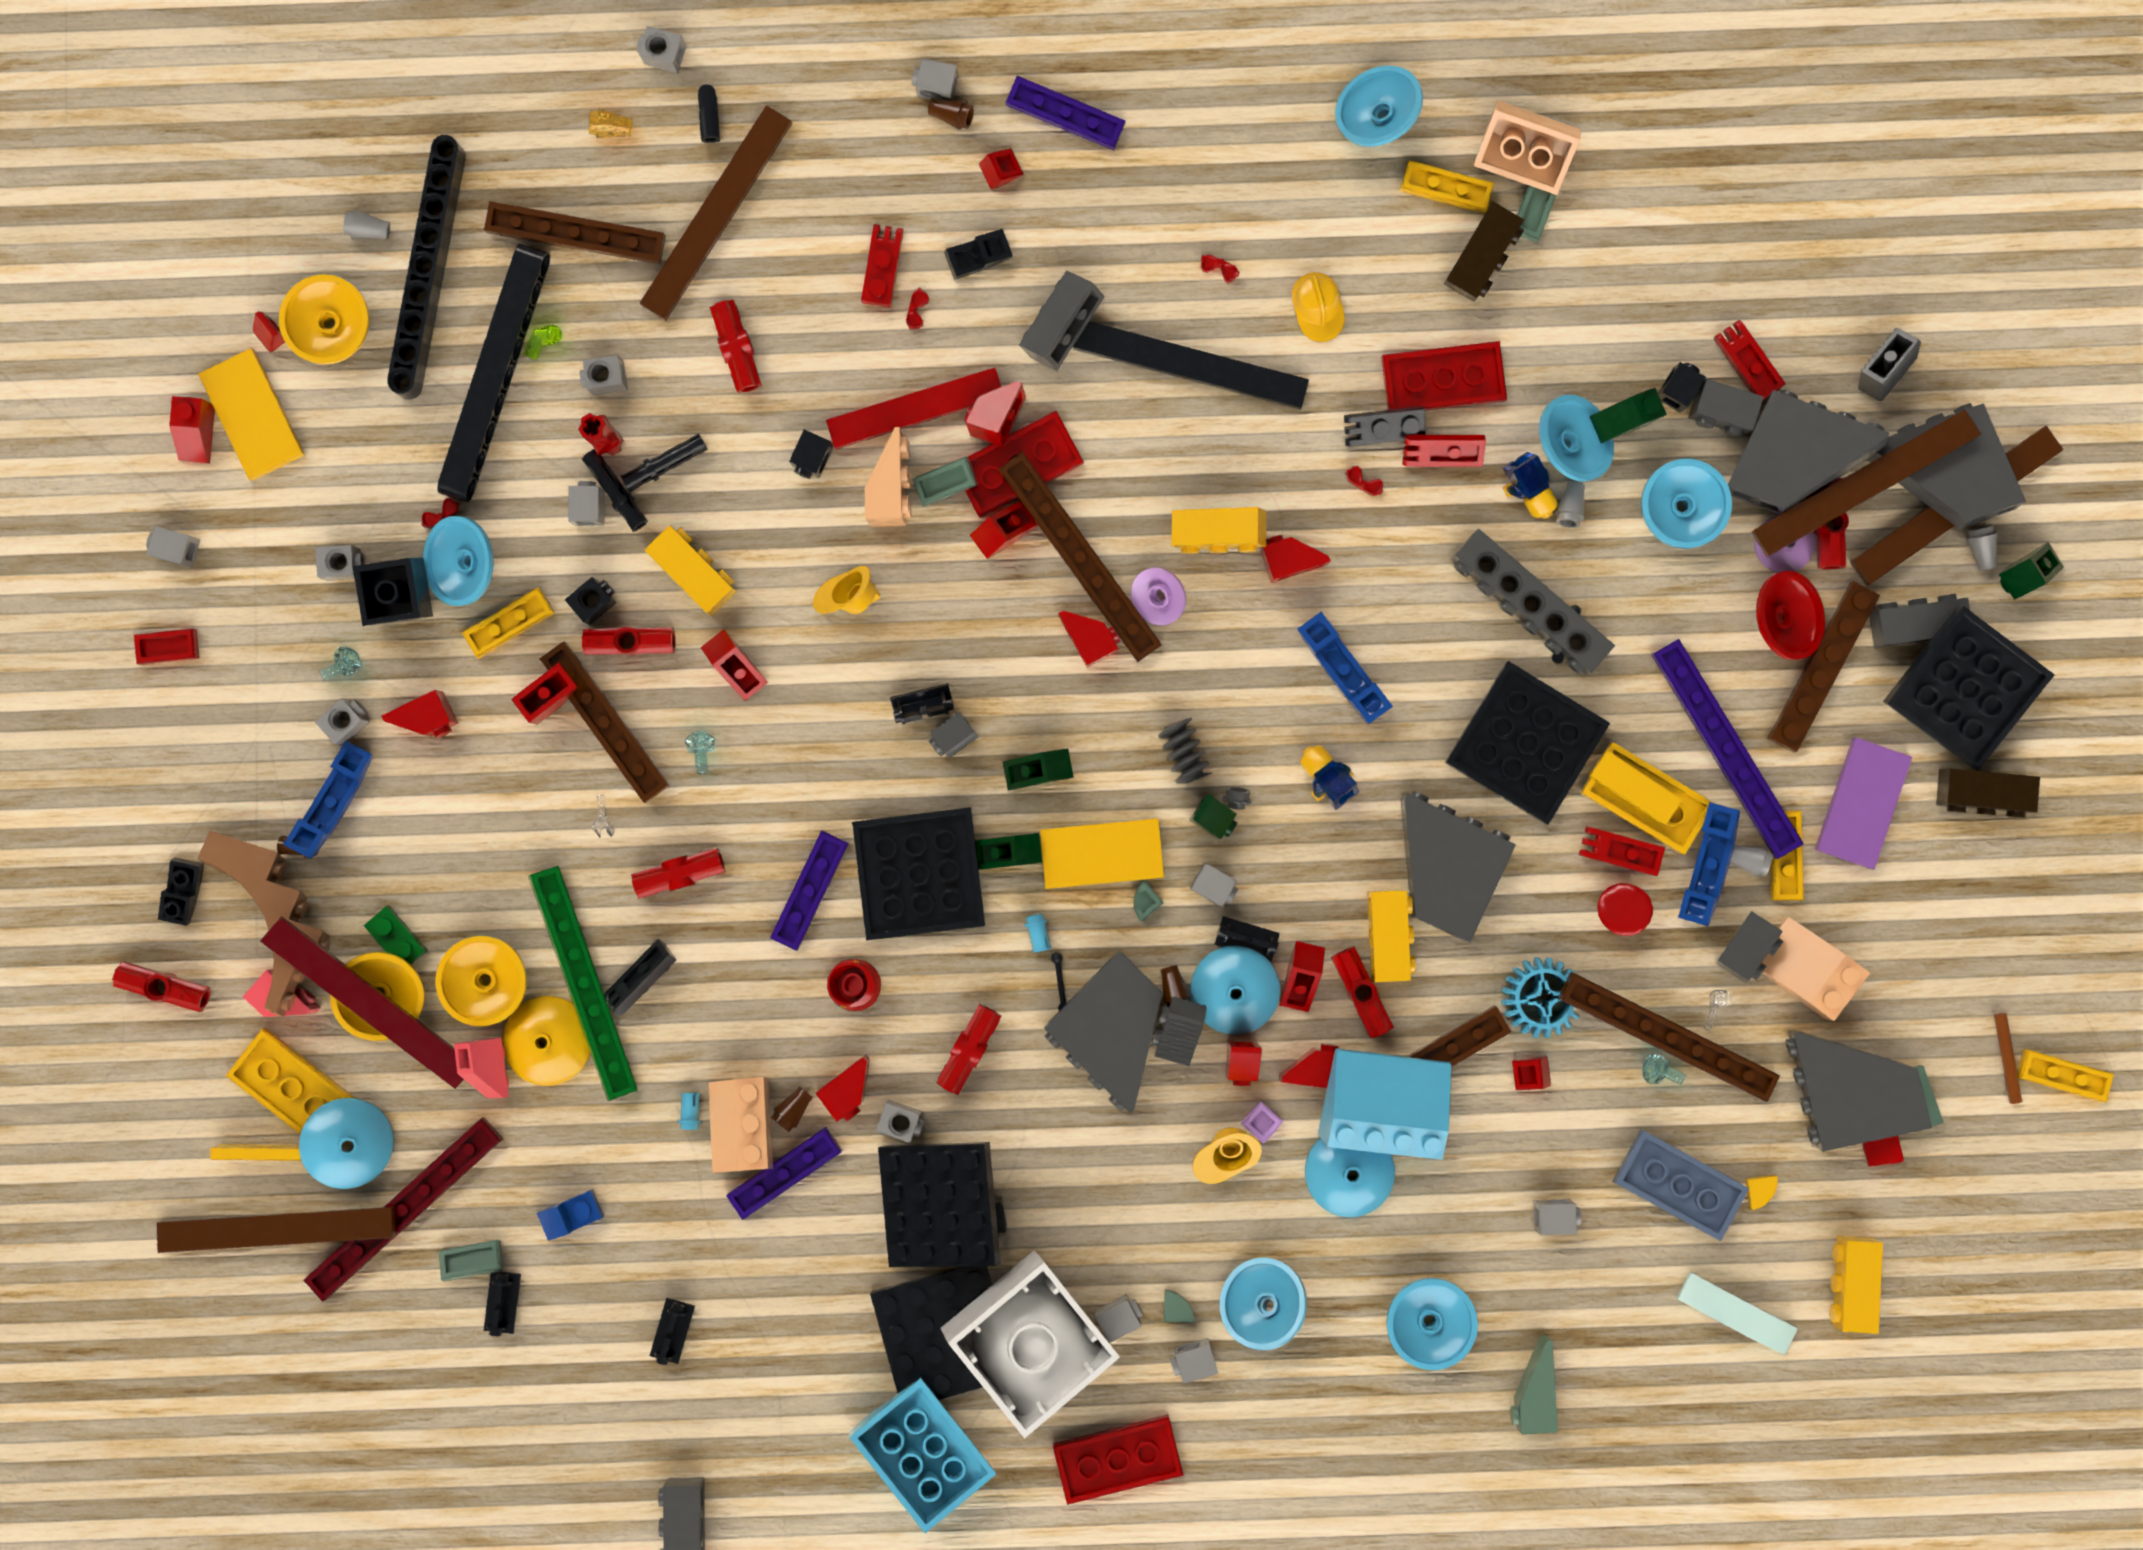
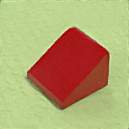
M1011 148L989 153L979 163L990 189L998 188L1023 175Z
M262 311L256 312L253 332L271 353L285 343L281 335L280 328L272 318Z
M1547 1056L1512 1061L1516 1090L1545 1089L1551 1086Z
M1898 1136L1862 1143L1869 1167L1904 1162Z

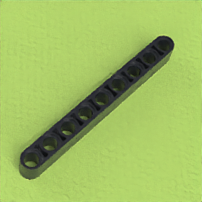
M449 135L437 136L431 145L387 378L389 388L407 400L417 398L423 388L466 160L464 149ZM454 147L451 156L443 157V153L447 148ZM449 176L448 182L445 185L438 186V181L441 177ZM437 205H443V210L440 214L432 215V211ZM433 233H438L437 240L432 244H427L428 237ZM427 262H432L431 270L427 273H422L423 265ZM422 291H427L426 298L422 302H416L417 295ZM416 320H421L420 328L417 331L411 332L412 323ZM415 348V357L406 361V352ZM409 377L410 385L406 389L401 390V381Z
M520 243L515 248L437 486L439 494L464 502H469L474 495L550 264V253Z

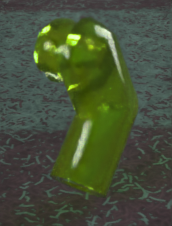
M547 325L535 329L523 355L537 361L543 347L556 344L562 339V331L555 325Z

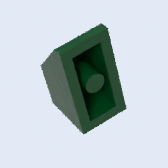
M1652 388L1599 411L1589 418L1602 444L1648 426L1666 416L1667 413L1656 388Z
M2047 542L2007 566L1998 575L2001 578L2002 588L2005 592L2011 594L2015 600L2046 585L2064 566L2050 543Z
M1068 748L1002 761L1008 791L1074 778Z
M1209 794L1203 797L1189 821L1218 839H1221L1223 835L1229 837L1238 823L1234 820L1237 814Z
M1039 833L975 840L979 870L1043 863Z

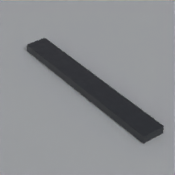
M1090 321L1073 346V350L1299 410L1302 408L1309 379Z

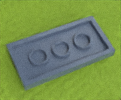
M1640 1129L1612 1181L1719 1241L1724 1237L1749 1190L1748 1187Z

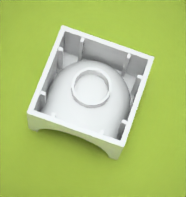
M1035 1250L941 1327L948 1344L1024 1439L1120 1358Z

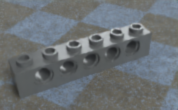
M1479 528L1473 532L1451 558L1455 563L1453 567L1464 577L1471 576L1478 582L1476 587L1488 597L1493 595L1499 600V607L1508 615L1513 616L1515 614L1523 621L1522 627L1530 634L1541 636L1546 641L1544 645L1556 655L1562 653L1569 660L1567 665L1576 673L1581 674L1583 672L1585 675L1592 673L1615 647L1609 639ZM1480 558H1486L1491 562L1492 569L1490 573L1480 570L1478 566ZM1504 577L1510 578L1514 582L1513 592L1503 590L1501 581ZM1526 597L1535 599L1537 603L1535 612H1530L1525 608L1524 600ZM1549 616H1554L1558 619L1559 629L1557 631H1552L1548 628L1547 619ZM1572 635L1578 636L1582 641V647L1579 651L1572 649L1569 641Z

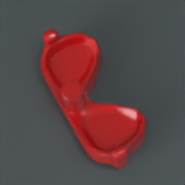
M1212 255L1201 256L1202 272L1208 273L1216 268H1220L1223 279L1227 283L1233 282L1240 274L1236 266L1225 262L1224 259H1219Z
M922 288L914 291L911 297L906 318L909 330L923 327V320L916 310L928 304L929 296L926 292L922 291Z
M1353 466L1350 470L1346 471L1347 481L1371 496L1383 493L1382 480L1375 479L1366 482L1363 480L1362 471L1359 466Z
M446 498L443 501L442 513L424 512L421 517V525L432 529L442 519L455 516L459 511L460 504L451 498Z

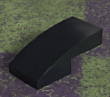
M1003 229L976 236L973 241L947 248L944 252L954 280L983 271L1013 257Z

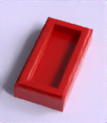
M191 628L134 635L136 664L138 665L199 659L197 629Z

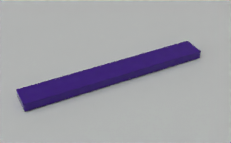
M1680 639L1651 654L1759 834L1773 854V857L1779 859L1802 846L1804 843Z

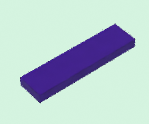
M1020 76L1016 77L1006 100V106L1113 151L1126 123L1123 119Z
M821 830L773 930L771 939L798 951L849 845L848 842Z
M825 1127L773 1162V1169L761 1170L726 1196L741 1219L744 1220L842 1153V1149L827 1127Z

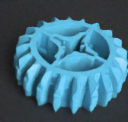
M1534 957L1533 967L1529 961L1524 960L1522 965L1525 971L1514 967L1512 970L1517 975L1516 979L1509 976L1505 978L1512 986L1511 989L1503 987L1501 990L1503 993L1510 994V998L1501 1000L1503 1005H1511V1008L1507 1009L1504 1014L1507 1017L1516 1015L1511 1024L1516 1027L1522 1023L1520 1031L1527 1034L1531 1029L1532 1037L1538 1038L1542 1029L1543 1036L1550 1038L1551 1028L1557 1035H1561L1562 1029L1560 1025L1563 1024V1026L1570 1029L1572 1024L1568 1020L1569 1016L1578 1019L1579 1014L1573 1012V1006L1564 1002L1560 1012L1550 1019L1549 1016H1552L1553 1005L1561 1001L1558 999L1561 991L1549 988L1548 981L1544 978V973H1549L1556 977L1563 987L1570 972L1574 973V971L1568 968L1562 972L1564 963L1558 961L1553 967V959L1548 957L1545 959L1544 964H1542L1541 958ZM1535 975L1531 991L1520 996L1525 982ZM1541 990H1543V993L1552 995L1543 1000L1542 1006L1541 1002L1532 1000L1537 996H1541ZM1521 1005H1534L1537 1014L1540 1015L1541 1022L1529 1019L1523 1012Z

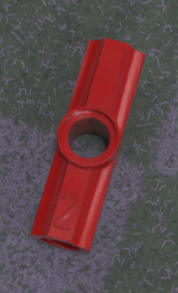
M734 300L717 302L710 307V311L719 338H717L725 363H728L735 388L738 393L756 390L762 386L752 356L755 355L749 335L746 329L744 330L737 305Z
M588 413L581 418V425L578 430L582 437L593 446L597 455L608 453L614 456L621 451V445L624 441L623 437L610 424L606 415L595 416Z
M1843 478L1837 479L1836 481L1828 485L1826 488L1842 480ZM1846 513L1833 520L1835 522V530H1831L1825 524L1814 531L1817 536L1818 569L1834 570L1846 567L1845 530L1849 524V518Z
M674 627L583 629L582 648L584 655L626 654L634 656L637 654L675 653L676 636ZM627 634L635 636V644L630 649H625L622 643L623 638Z
M719 848L693 856L687 857L685 855L664 861L660 866L631 874L634 891L639 899L666 890L674 891L694 885L696 881L725 873V865Z
M1355 946L1332 956L1331 959L1347 990L1348 997L1353 1002L1370 1039L1381 1036L1393 1029L1394 1026L1378 996L1377 988L1372 983ZM1366 984L1370 990L1369 996L1365 1000H1358L1355 996V990L1359 985Z
M125 961L120 962L112 978L113 987L144 995L152 1001H164L197 1012L204 1010L211 995L209 986L179 978L173 973H162ZM160 980H163L166 985V990L163 994L158 989Z
M978 1005L965 1031L962 1030L950 1052L951 1057L941 1071L936 1084L951 1093L959 1095L972 1069L977 1067L987 1049V1042L994 1033L1002 1015L987 1006Z

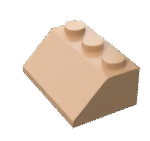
M1497 100L1473 166L1557 195L1580 142L1581 129Z
M756 1077L709 1082L712 1173L773 1169L769 1078Z

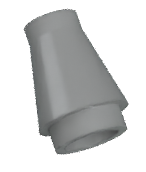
M355 209L354 212H346L343 232L345 235H350L351 239L388 240L390 222Z
M1576 481L1567 483L1566 490L1555 512L1557 524L1563 527L1577 528L1580 526V522L1584 520L1585 485Z
M1993 525L1968 529L1969 536L1966 539L1979 570L1997 567L1998 532L1994 531Z
M1734 845L1730 862L1756 877L1758 875L1766 877L1772 863L1773 854L1768 853L1767 849Z

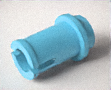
M1043 913L1026 917L1027 923L1024 924V927H1028L1033 953L1051 949L1045 925L1048 920L1044 919Z
M681 1093V1120H678L677 1123H680V1129L698 1130L699 1124L702 1123V1120H699L701 1093Z

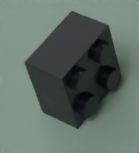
M404 558L352 566L362 626L433 617L424 558Z

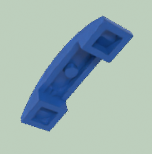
M1322 612L1297 629L1325 672L1368 725L1393 707L1377 684L1371 681L1340 640L1339 634Z
M347 741L344 742L330 766L332 768L331 773L302 820L298 819L284 842V846L310 859L315 856L340 822L358 791L373 755Z
M1709 802L1702 827V832H1704L1690 887L1685 890L1678 918L1709 926L1732 858L1740 810Z

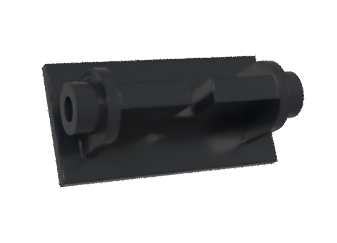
M948 683L890 697L895 722H902V725L922 719L923 714L932 717L945 713L949 714L950 710H954Z
M1223 916L1214 945L1221 947L1230 945L1250 947L1260 952L1272 962L1273 955L1278 948L1280 933Z
M499 1271L490 1274L483 1330L489 1331L490 1336H501L502 1333L514 1334L521 1274Z
M666 1298L649 1355L656 1358V1363L661 1365H667L668 1362L679 1364L694 1313V1305Z

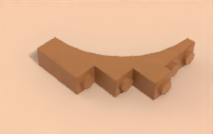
M209 831L198 859L205 865L229 875L247 890L261 910L268 930L283 916L329 951L330 936L327 933L298 922L299 918L302 919L306 914L308 908L307 897L301 891L276 884V881L280 880L285 872L286 864L284 862L286 859L278 852ZM273 952L272 983L264 1009L272 1014L284 1017L286 1010L289 1011L292 1008L296 997L294 991L298 982H302L305 975Z

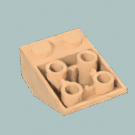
M900 427L894 428L865 486V519L870 527L906 526V518H911V500H909L908 495H905V489L911 487L910 470H908L907 465L905 466V459H910L909 441H907V436H903Z

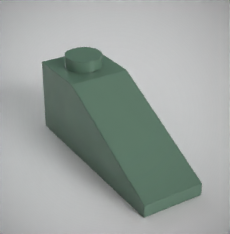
M1547 1335L1539 1336L1514 1395L1515 1406L1510 1407L1511 1423L1516 1425L1521 1434L1558 1432L1553 1343Z

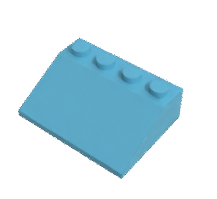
M1335 1048L1318 1130L1319 1136L1325 1145L1331 1148L1443 1160L1449 1132L1451 1063Z
M919 1378L878 1407L850 1430L849 1438L924 1533L928 1532L997 1474L922 1378Z

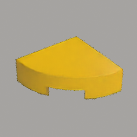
M1776 1175L1745 1179L1746 1187L1749 1188L1747 1192L1749 1209L1761 1208L1772 1199L1778 1184V1177Z

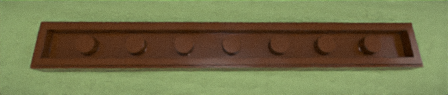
M765 106L640 301L641 306L667 321L792 125L790 119L769 106Z
M1964 409L1754 529L1751 533L1768 558L1978 438L1981 432Z
M2044 426L2005 454L2017 481H2020L2064 449L2049 428ZM1927 507L1852 559L1850 563L1866 586H1868L1954 527V525L1931 507Z
M1021 452L1000 467L998 471L1108 623L1113 626L1117 635L1137 663L1162 645L1024 453Z
M1570 972L1558 997L1559 1000L1765 1102H1768L1780 1075L1573 972Z
M395 1206L157 1222V1253L396 1237Z

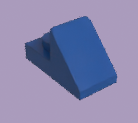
M591 1189L538 1212L537 1216L549 1241L568 1235L580 1227L603 1218L604 1214L594 1190Z

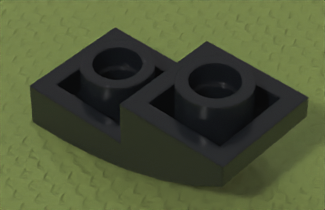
M176 857L170 860L167 888L161 891L158 920L185 926L190 924L201 886L204 863Z

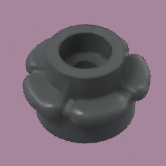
M1228 787L1226 789V796L1222 797L1225 802H1228L1227 807L1243 810L1245 805H1249L1252 802L1250 790L1240 787Z

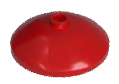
M1794 571L1775 573L1763 583L1756 602V620L1762 638L1774 653L1784 659L1800 660L1811 656L1820 646L1825 631L1824 608L1816 588L1806 577Z

